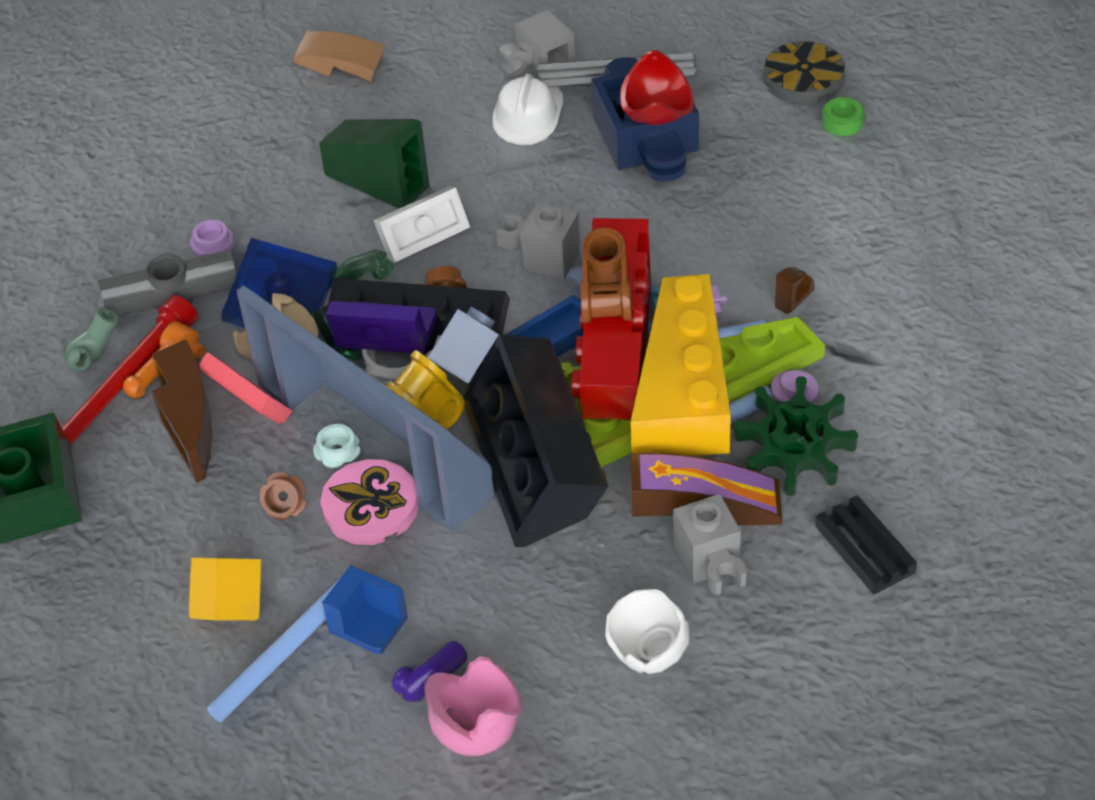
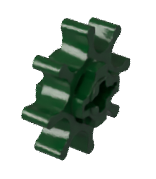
M804 376L796 378L795 396L785 402L773 400L764 387L756 388L755 406L765 412V418L753 423L741 419L735 422V439L737 441H755L763 448L759 453L747 458V468L761 472L766 467L775 466L784 470L787 474L784 492L787 496H794L796 494V477L805 470L818 471L823 475L828 485H835L838 481V466L829 461L826 455L834 449L854 452L857 449L858 442L857 431L836 430L829 423L833 418L844 413V395L836 394L830 402L824 405L812 404L805 398L807 394V379Z

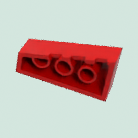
M593 218L592 231L602 227L612 228L618 231L624 238L628 277H630L632 321H624L622 316L593 318L591 323H583L582 310L580 309V329L584 333L583 336H577L576 363L581 364V370H573L572 395L575 399H581L582 419L631 420L646 355L652 292L649 219ZM603 256L597 260L606 261L612 259L613 257Z

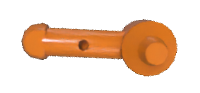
M178 321L169 324L160 338L159 350L187 340L196 358L203 357L206 351L205 347L200 343L198 331ZM153 356L133 376L127 377L124 381L123 390L130 398H141L146 393L145 389L158 377Z

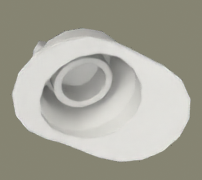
M531 74L510 80L503 86L498 95L493 113V129L498 137L507 143L519 146L533 145L544 141L554 132L558 124L563 105V93L558 87L548 88L545 83L533 78Z

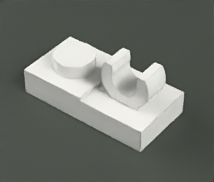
M453 186L446 187L373 220L388 260L392 262L402 260L470 228L457 189Z

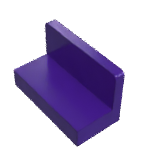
M331 301L326 312L327 321L336 347L412 353L414 350H417L423 354L438 318L436 309L431 307L366 302Z

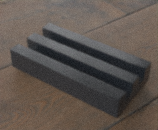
M858 495L850 498L849 505L846 507L841 503L834 506L830 515H827L825 511L816 515L815 527L873 595L916 573L917 562ZM842 524L856 540L860 550L867 558H871L885 575L880 576L838 528L839 525Z

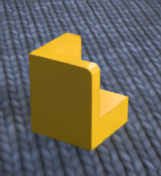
M191 557L189 617L202 620H257L260 612L261 559Z

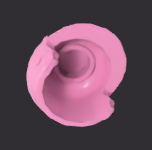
M477 657L475 661L469 663L466 673L461 677L444 672L434 673L428 677L424 685L428 703V719L432 732L441 744L454 753L463 756L486 755L499 749L511 738L518 716L522 712V700L517 687L508 674L499 665L493 663L489 657Z

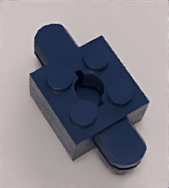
M621 57L612 60L606 66L605 76L592 78L591 83L593 118L617 169L620 170L645 164L648 173L655 181L667 182L680 178L685 174L686 154L699 151L698 109L694 104L693 110L689 114L663 125H647L632 120L622 109L620 95L625 77L638 60L631 57Z

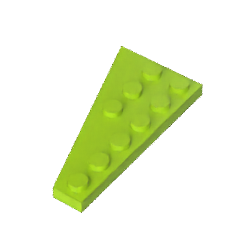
M799 317L744 327L739 335L719 338L729 403L756 390L758 387L770 385L773 379L784 371L800 370L825 356V344ZM569 361L561 363L572 393L573 370H581V366L572 367ZM575 399L582 418L581 399ZM582 419L586 431L591 437V443L601 468L632 453L631 420Z

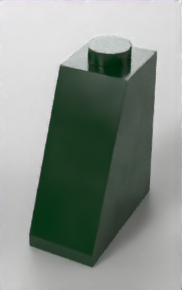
M345 119L319 143L324 174L398 209L413 203L430 187L422 123L419 120Z

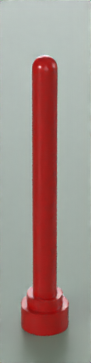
M171 295L158 309L157 325L64 424L62 430L70 446L123 389V383L126 378L133 376L152 357V353L159 350L161 335L169 324L178 321L190 328L198 320V314L187 300L177 295Z

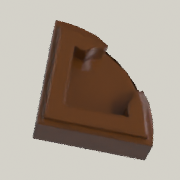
M788 267L776 275L775 308L786 314L792 312L815 290L813 278L796 267Z

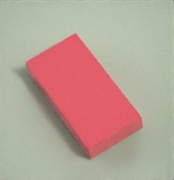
M207 352L198 364L201 371L256 411L278 424H284L292 413V409L212 354Z

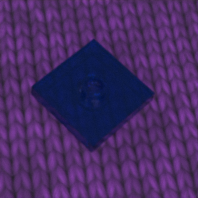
M251 238L221 313L222 321L245 328L236 291L244 285L271 305L272 293L292 297L308 310L317 325L337 271V262Z

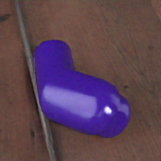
M450 641L415 670L410 666L401 667L392 679V688L396 693L403 694V699L406 701L422 700L426 696L424 685L428 677L434 673H454L467 660L465 648L456 641Z

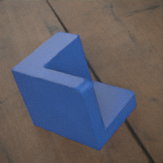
M352 565L349 566L322 601L329 633L376 654L384 652L408 619L404 593L401 587Z

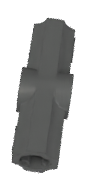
M231 250L183 260V258L175 254H162L150 260L146 270L98 281L104 307L112 310L117 315L152 307L159 309L171 295L180 296L191 304L194 297L240 287Z

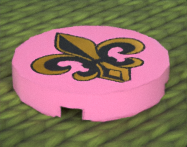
M365 459L350 463L333 473L323 486L320 499L323 517L330 526V531L337 538L355 545H376L386 542L385 537L391 536L394 533H397V536H399L415 520L419 506L413 476L402 466L379 459Z

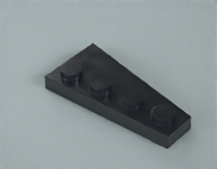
M334 278L326 312L331 301L435 308L438 318L423 355H426L429 351L433 350L437 337L443 334L458 309L467 314L470 307L475 308L495 321L491 330L497 334H503L510 298L506 291ZM481 363L480 366L478 367V369H477V371L475 372V374H477V372H478V370L480 369L482 363Z

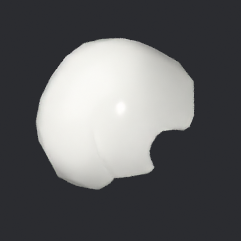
M658 589L632 591L617 600L606 616L605 636L609 646L620 661L640 674L644 672L647 674L663 672L679 661L690 643L689 622L685 619L682 610L663 591Z

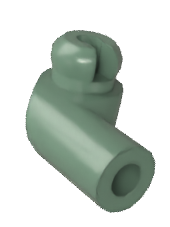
M99 308L89 328L67 343L63 356L72 370L79 372L87 370L91 366L92 361L102 354L119 320L115 312L107 308Z

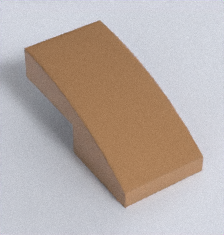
M306 31L292 62L330 77L334 67L371 82L386 46L369 39L345 33Z

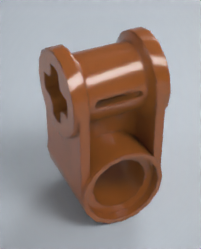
M602 227L594 229L587 234L582 244L583 280L580 283L583 323H591L593 318L622 316L624 321H632L630 277H628L624 238L618 231L612 228ZM603 256L613 257L612 259L606 261L597 260Z

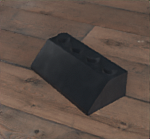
M499 334L463 398L482 456L486 458L492 468L493 487L515 547H526L588 518L600 498L604 495L608 488L605 472L602 470L592 446L591 437L586 431L578 411L576 400L562 371L561 362L556 356L550 339Z

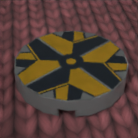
M796 41L786 43L772 50L765 59L763 81L766 87L770 86L772 94L779 99L794 104L820 102V97L828 94L829 98H831L844 85L845 62L842 56L830 46L818 42Z

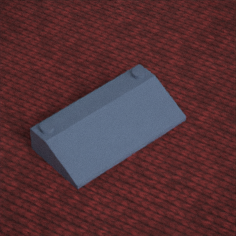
M243 285L236 290L259 387L290 409H293L320 387L326 385L407 444L410 450L419 507L452 532L494 498L492 468L484 456L478 452H473L444 427Z

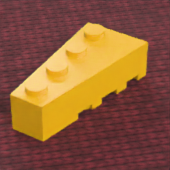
M710 274L663 277L631 417L632 453H666L688 456L730 453L731 414Z

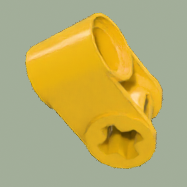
M414 350L410 355L412 360L395 382L389 381L385 386L447 430L462 415L465 404L464 398L447 380L448 376L425 355Z

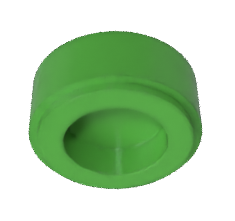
M839 97L832 99L823 106L822 126L827 132L837 136L853 135L863 127L864 107L861 103L851 98Z

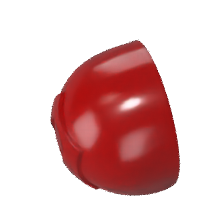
M651 50L643 55L632 67L629 74H627L621 87L620 100L622 109L632 120L647 125L667 124L689 114L694 107L693 93L686 77L668 56L658 50Z

